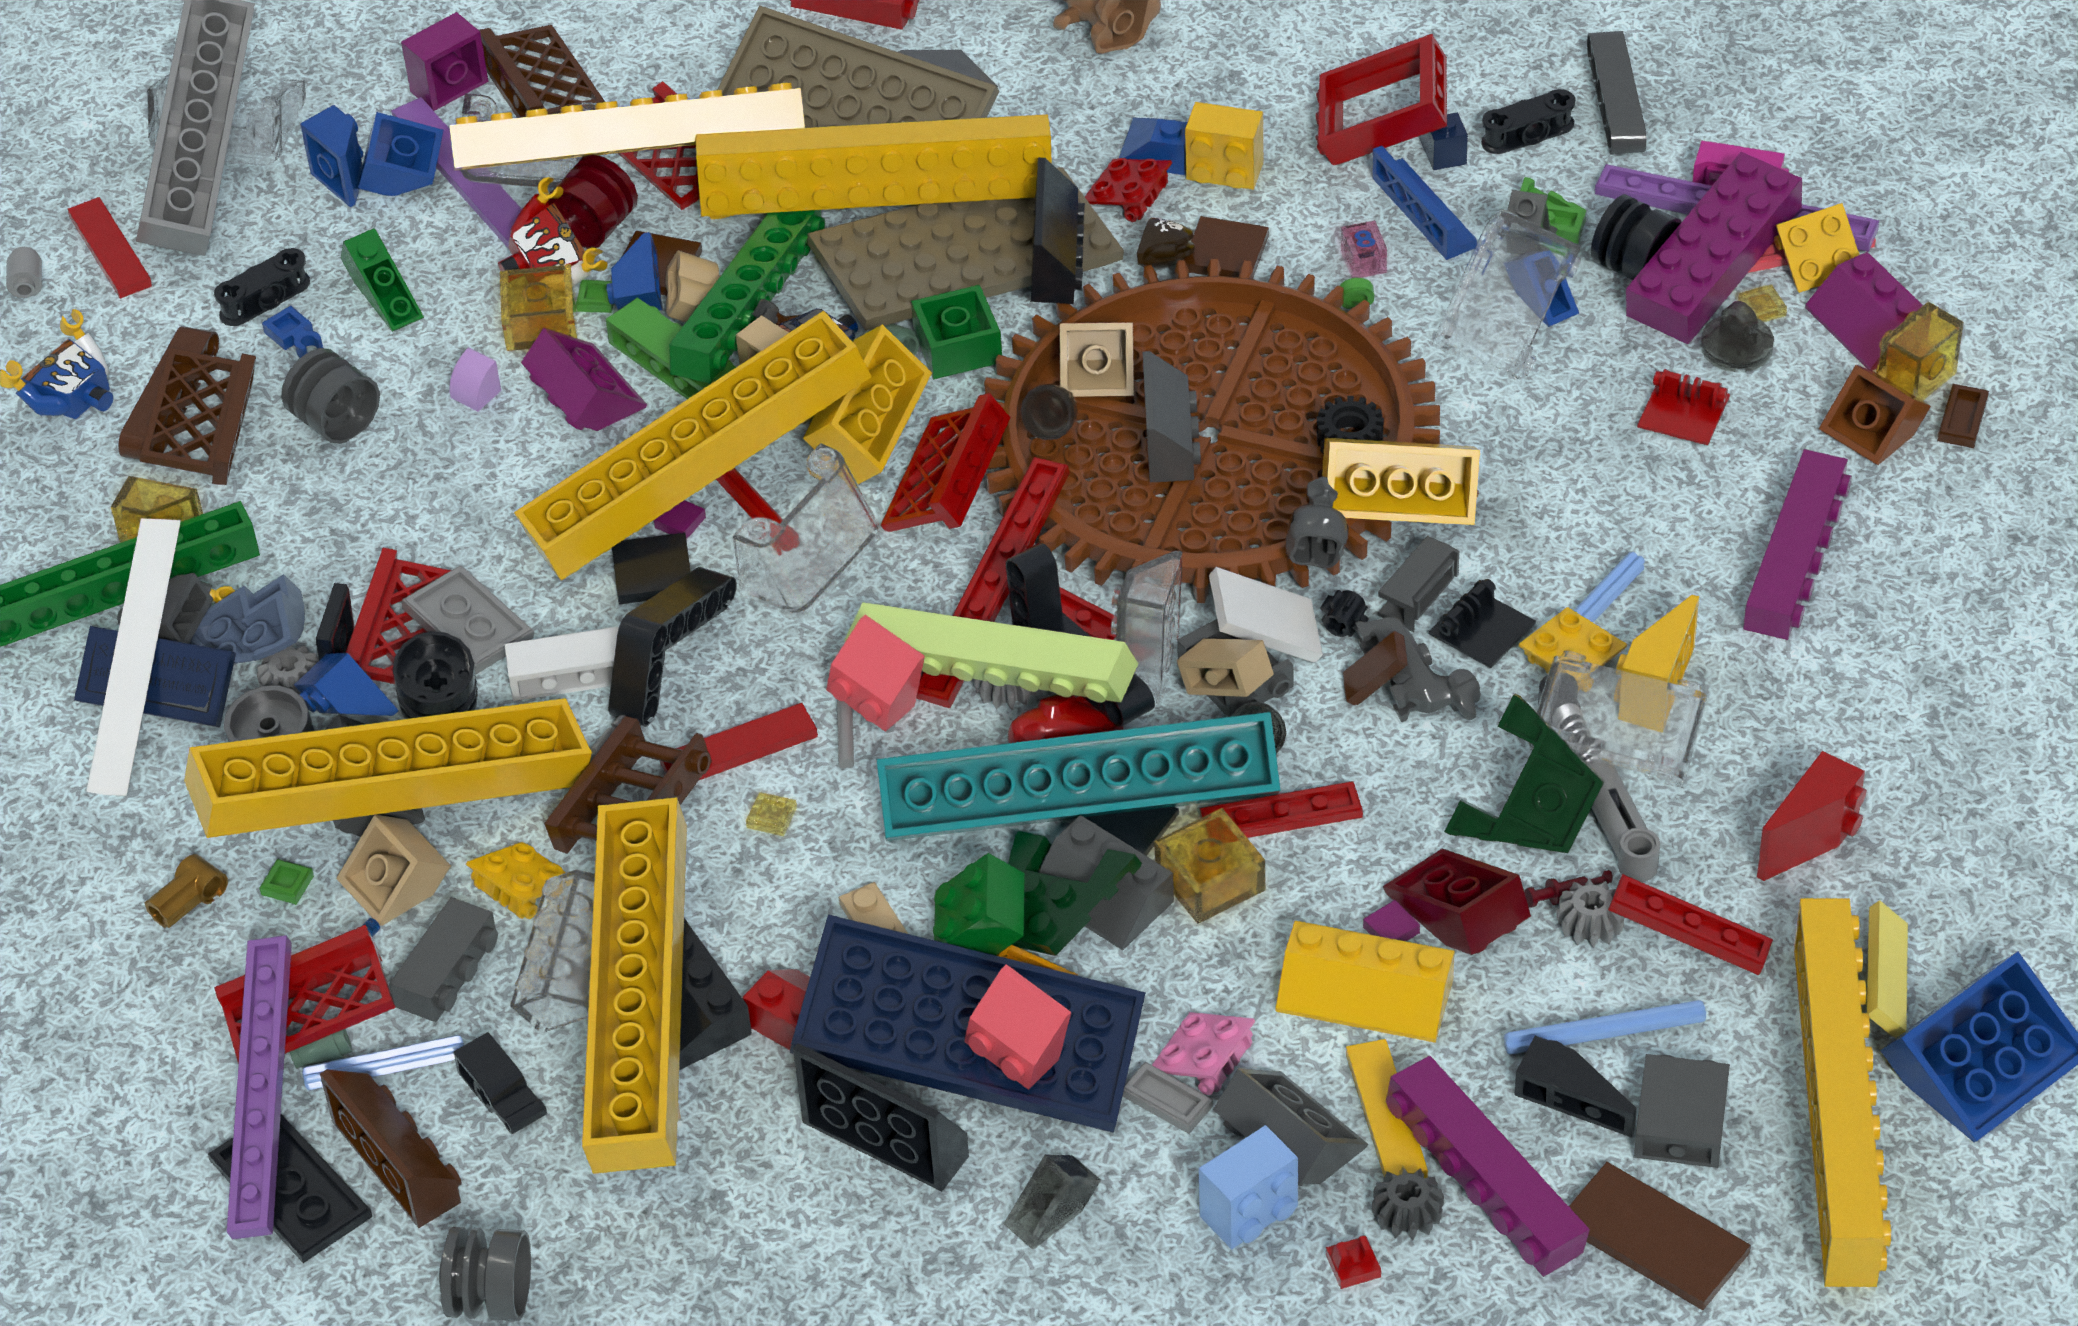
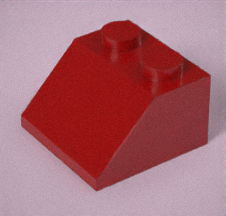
M797 969L767 970L742 997L748 1005L751 1029L790 1050L810 977Z

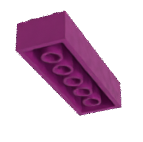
M1740 152L1626 288V316L1683 343L1689 344L1774 242V237L1779 235L1776 225L1792 220L1802 208V178Z

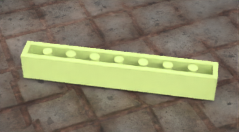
M862 602L845 638L846 641L860 618L867 615L923 654L925 658L922 671L932 676H938L939 674L951 675L964 681H971L972 679L988 681L996 686H1004L1005 684L1020 686L1032 692H1036L1038 689L1051 691L1063 697H1070L1071 695L1083 696L1096 702L1108 700L1121 703L1139 664L1126 643L1122 641Z

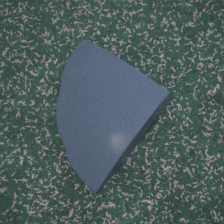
M284 574L254 594L246 586H242L208 608L190 642L193 645L232 651L236 653L234 664L256 661L278 653L296 643L304 630L305 612L302 591Z

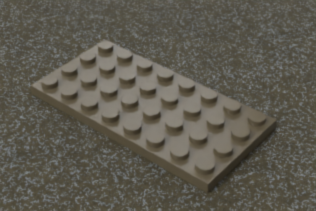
M760 5L717 89L722 90L723 96L734 95L736 88L757 86L758 93L767 92L768 87H771L773 84L791 83L792 89L801 88L805 128L987 118L1000 92L996 85Z
M1063 167L1057 168L1064 176H1066L1075 185V183ZM1078 189V203H1085L1083 265L1081 269L1084 272L1123 260V248ZM1035 198L918 204L808 233L807 244L864 330L867 331L877 328L882 324L885 326L911 319V301L979 284L986 298L1031 286Z

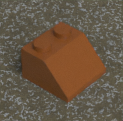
M1855 365L1818 429L1879 465L1915 435L1931 406L1874 371Z

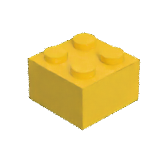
M1195 102L1185 128L1186 180L1254 190L1264 163L1263 112Z

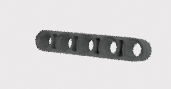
M1623 31L1588 33L1587 53L1588 57H1591L1589 62L1593 80H1596L1594 85L1598 102H1601L1599 108L1603 125H1606L1604 130L1608 148H1611L1609 153L1612 155L1645 152V123Z

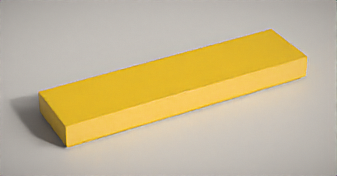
M1382 1039L1346 1046V1057L1383 1176L1385 1177L1387 1171L1398 1176L1399 1171L1404 1166L1410 1174H1414L1421 1168L1424 1178H1428V1169L1420 1144L1416 1141L1411 1129L1401 1119L1393 1116L1386 1103L1390 1077L1397 1073L1387 1040Z

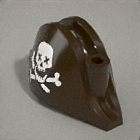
M1150 218L1145 226L1137 250L1138 265L1142 267L1152 265L1154 270L1157 271L1173 266L1179 260H1184L1195 251V245L1190 241L1193 239L1192 229L1166 219Z

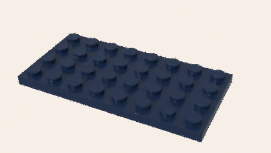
M828 914L791 1042L790 1053L794 1054L793 1048L799 1043L848 1068L1114 1133L1146 992ZM1006 964L1071 1011L1059 1061L1029 1090L1019 1082L1009 1079L999 1067L987 1058L974 1053L970 1046L964 1042L970 1016L1000 970Z

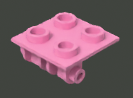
M1189 1012L1152 1065L1167 1074L1197 1077L1199 1081L1198 1089L1205 1095L1219 1092L1227 1078L1225 1074L1230 1075L1234 1071V1066L1238 1065L1242 1055L1252 1045L1251 1038L1253 1033L1250 1028L1255 1023L1254 1018Z

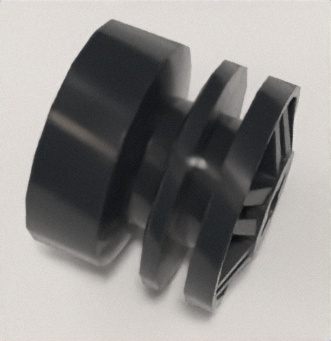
M1623 194L1608 206L1596 227L1591 243L1592 260L1616 272L1623 270L1625 277L1634 280L1681 224V220L1658 209L1651 211L1648 204L1641 201L1638 202L1637 199Z
M430 631L415 635L401 646L394 658L393 677L401 714L406 719L475 710L478 698L475 665L470 649L461 639L445 632Z

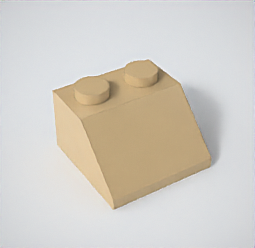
M1133 323L1060 324L1061 397L1134 396Z
M374 815L336 879L378 925L383 926L434 895L451 865L408 819Z

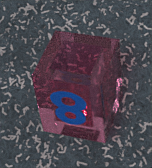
M1376 221L1341 227V253L1351 277L1363 278L1387 273V247Z

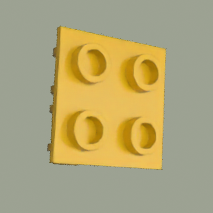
M1843 203L1776 225L1779 235L1774 237V242L1778 250H1784L1798 293L1821 286L1838 264L1859 255Z
M1566 607L1520 642L1519 647L1525 650L1524 654L1528 656V662L1541 666L1546 670L1547 674L1554 672L1564 673L1573 677L1577 682L1578 692L1581 690L1587 693L1594 684V680L1590 676L1623 651L1627 644L1569 607Z
M523 842L475 858L466 863L473 870L471 879L474 881V886L488 894L493 900L499 901V904L503 907L508 905V909L520 919L524 917L532 919L538 911V907L535 905L537 898L572 886L577 882L575 878L563 871L559 865L552 863L536 852L532 846Z

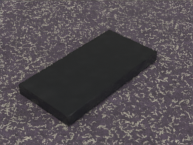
M281 1114L273 1231L300 1261L305 1263L373 1216L371 1209ZM233 1138L208 1153L210 1162L229 1183Z

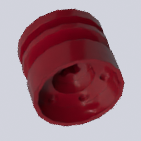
M592 154L583 156L565 178L549 193L552 194L557 187H562V196L558 199L548 200L549 205L555 203L581 246L589 249L599 248L617 226L637 206L638 194L634 183L623 169L605 157Z

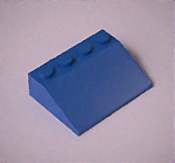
M2019 951L1995 964L1910 1027L1906 1032L1880 1049V1051L1909 1089L1975 1143L2078 1065V1032Z

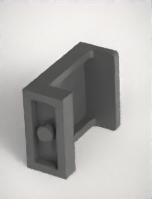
M1216 619L1177 639L1178 659L1204 638H1241L1220 632L1218 620ZM1267 651L1274 675L1249 696H1207L1227 717L1250 714L1258 705L1273 697H1282L1290 688L1294 687V665L1291 661L1286 659L1279 663Z
M1646 1054L1634 1158L1718 1168L1730 1064L1718 1063L1712 1060L1676 1058L1670 1055Z

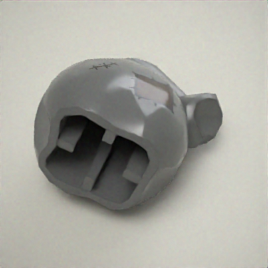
M1320 477L1308 483L1307 496L1309 503L1295 509L1289 520L1286 534V554L1295 564L1330 568L1336 565L1343 556L1348 539L1349 526L1344 515L1332 507L1338 493L1329 485L1327 477Z

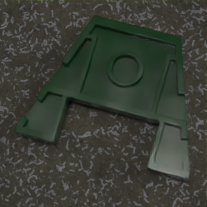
M1515 693L1497 727L1533 744L1534 748L1499 817H1496L1461 799L1444 832L1454 836H1467L1478 838L1479 840L1499 841L1517 844V846L1569 853L1605 780L1520 695Z
M1018 831L1015 835L1008 864L1025 873L1024 936L1012 945L1022 949L1057 956L1092 919L1088 913L1102 899L1109 901L1119 891L1116 884L1128 872L1134 875L1140 869L1142 862L1135 854L1107 849L1087 883L1037 873L1052 844L1045 836Z

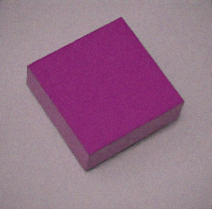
M684 500L670 511L656 518L654 526L656 529L668 534L685 532L687 540L706 518L705 509Z
M1396 900L1363 919V928L1370 935L1408 941L1420 933V924Z

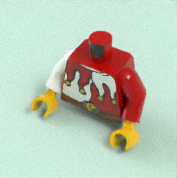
M543 178L539 182V194H534L522 208L510 229L511 235L508 248L512 255L498 262L499 269L507 281L524 273L533 287L542 285L545 288L571 289L590 276L592 269L601 272L608 266V263L604 260L594 264L595 257L603 251L597 248H589L584 251L555 203L549 205V199H558L563 194L562 187H557L552 194H549L548 185L553 182L554 178Z

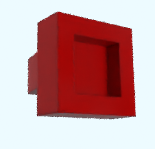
M1360 1236L1350 1241L1339 1242L1336 1245L1326 1247V1257L1340 1289L1381 1278V1267L1367 1236Z

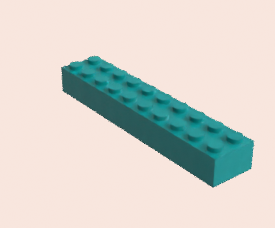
M1271 712L876 759L886 841L1077 819L1080 815L1089 817L1277 795L1281 791Z

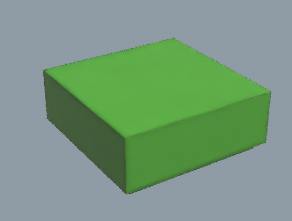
M582 280L576 301L577 312L612 313L614 304L610 305L607 294V284L612 283V281Z
M277 859L259 888L261 895L297 905L314 877L313 869Z

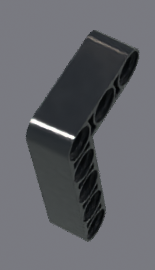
M1038 543L1007 559L1006 574L1013 625L1091 637L1062 612L1057 563L1051 550L1045 544ZM1135 673L1121 703L1108 700L1096 702L1083 697L1118 727L1126 725L1155 707L1151 690Z
M698 567L624 616L620 623L616 640L608 711L611 716L625 715L626 717L635 718L644 727L650 724L648 719L650 717L654 718L658 710L665 651L727 609L729 605H726L728 600H733L737 589V582L734 577Z

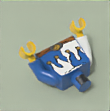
M72 309L71 317L76 322V325L67 323L64 316H62L60 321L61 331L65 335L74 336L76 341L73 342L67 339L22 378L20 377L23 369L16 361L10 360L5 366L7 372L12 376L8 375L6 371L0 370V385L4 388L14 387L17 389L16 394L40 416L64 415L77 419L91 406L103 412L108 410L113 403V394L109 392L110 387L107 379L109 368L102 351L89 333L85 335L81 329L84 320L79 310Z

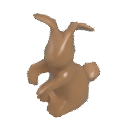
M1063 0L1068 4V9L1055 16L1053 26L1057 30H1065L1069 24L1089 21L1092 26L1091 41L1096 53L1103 54L1110 51L1128 49L1144 38L1150 22L1160 13L1161 2L1160 0Z

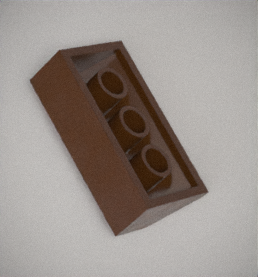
M329 1069L320 1073L333 1124L418 1228L461 1203L458 1187L462 1185L457 1171L450 1163L444 1165L440 1161L439 1152L429 1137L421 1138L417 1133L418 1129L411 1115L406 1110L400 1112L397 1109L396 1101L386 1085L378 1086L367 1073Z

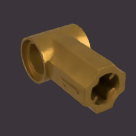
M197 854L189 855L177 867L175 878L145 902L146 910L154 921L164 928H170L199 903L211 904L215 901L213 897L216 895L220 897L227 888L228 878Z

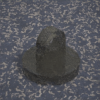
M1734 301L1722 311L1721 316L1711 320L1703 329L1701 346L1704 358L1713 366L1722 370L1735 372L1736 369L1745 368V372L1753 371L1765 365L1772 357L1774 336L1771 329L1762 320L1757 319L1752 308L1742 301Z

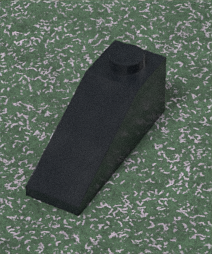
M1534 1036L1516 1070L1515 1096L1632 1138L1635 1132L1637 1108L1574 1049L1566 1047L1558 1041Z

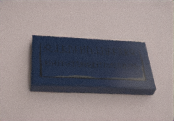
M90 626L74 701L98 706L104 705L118 631ZM158 638L143 714L219 728L222 722L236 653Z

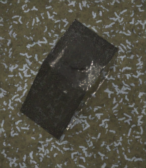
M1045 1154L1003 1224L1031 1249H1035L1083 1211L1101 1179L1073 1155Z

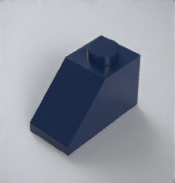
M1458 112L1447 114L1446 127L1418 136L1433 171L1467 164L1468 134Z

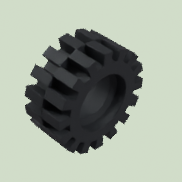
M1347 396V401L1344 402L1341 397L1335 398V405L1330 401L1325 403V409L1321 408L1317 417L1318 447L1320 446V451L1324 455L1325 438L1383 441L1384 417H1382L1381 409L1376 410V404L1372 401L1366 405V398L1360 397L1359 401L1356 402L1354 401V396ZM1354 427L1361 430L1357 432H1344L1339 429Z

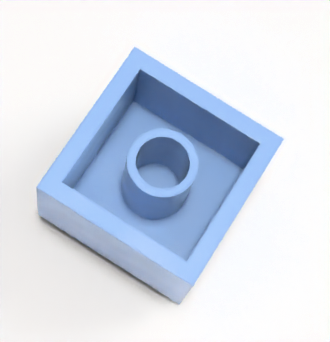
M1266 1125L1199 1168L1200 1217L1231 1250L1242 1242L1250 1243L1254 1241L1265 1227L1276 1220H1286L1298 1206V1157Z

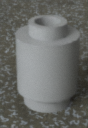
M18 247L7 258L6 287L9 293L15 297L28 298L35 296L42 289V260L38 253L30 247Z

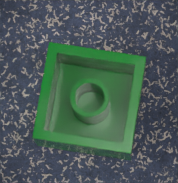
M980 284L911 301L913 331L919 340L920 349L929 370L932 372L933 380L995 365L997 356L1002 355L1001 331Z
M986 853L974 863L967 865L962 872L951 880L941 884L935 890L934 940L992 955H998L1024 936L1025 873L994 855Z

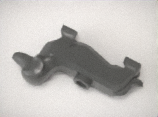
M1386 617L1369 622L1358 621L1355 623L1356 631L1361 636L1358 638V643L1364 655L1393 631L1402 634L1405 638L1408 665L1390 679V691L1396 702L1393 708L1401 722L1408 719L1410 712L1432 713L1450 704L1454 712L1459 711L1467 720L1476 718L1475 703L1480 700V686L1476 677L1469 670L1457 669L1449 676L1435 674L1429 667L1432 664V658L1426 644L1421 643L1417 645L1407 626L1396 617Z

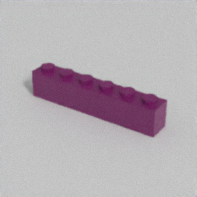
M1807 449L1803 450L1746 603L1743 630L1788 640L1792 628H1800L1805 611V606H1802L1801 603L1803 600L1810 601L1814 588V579H1811L1812 574L1819 575L1824 559V553L1820 552L1821 548L1828 549L1831 543L1833 527L1830 526V523H1838L1843 501H1840L1839 498L1840 496L1847 497L1850 490L1852 475L1846 474L1848 459Z
M1430 1055L1390 1077L1386 1103L1390 1112L1410 1128L1416 1141L1422 1147H1427L1439 1161L1443 1171L1447 1175L1453 1176L1464 1188L1469 1200L1473 1204L1480 1206L1492 1219L1496 1230L1511 1240L1519 1249L1520 1255L1526 1263L1533 1265L1544 1277L1584 1253L1590 1229Z

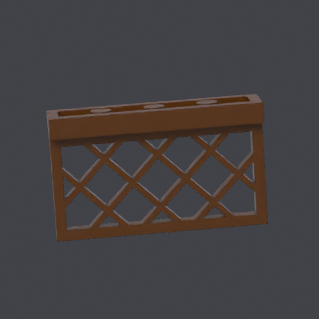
M553 25L497 36L491 28L479 30L487 73L517 118L526 117L525 113L528 110L545 109L543 106L545 101L560 105L547 109L548 115L561 114V107L582 105L583 111L596 110V103L605 102ZM548 37L551 42L549 45H546L543 43L536 42L535 40ZM513 45L520 48L518 51L504 48V46ZM530 50L542 55L538 58L525 53ZM550 56L564 59V62L559 64L549 61L548 58ZM518 63H522L529 66H533V68L530 71L523 68L517 67ZM543 69L555 74L551 77L540 74L539 71ZM564 75L577 78L576 83L561 80ZM535 82L546 87L542 90L531 87L530 84ZM555 88L569 93L567 96L552 93ZM576 95L589 97L591 100L580 101L574 98Z
M169 347L140 453V462L212 475V484L227 485L254 380L256 356L242 353L240 361ZM174 361L190 364L194 370L180 375L173 367ZM216 369L231 372L230 377L216 382L209 373ZM201 377L208 387L195 392L188 382ZM180 387L187 396L173 402L166 392ZM216 394L223 403L209 409L202 399ZM194 403L202 413L188 419L180 409ZM172 413L180 423L166 429L159 419ZM208 420L216 430L202 436L195 426ZM187 430L195 440L181 446L173 436ZM163 440L173 449L166 453L150 451L151 446ZM201 447L209 458L208 461L192 459L188 453Z

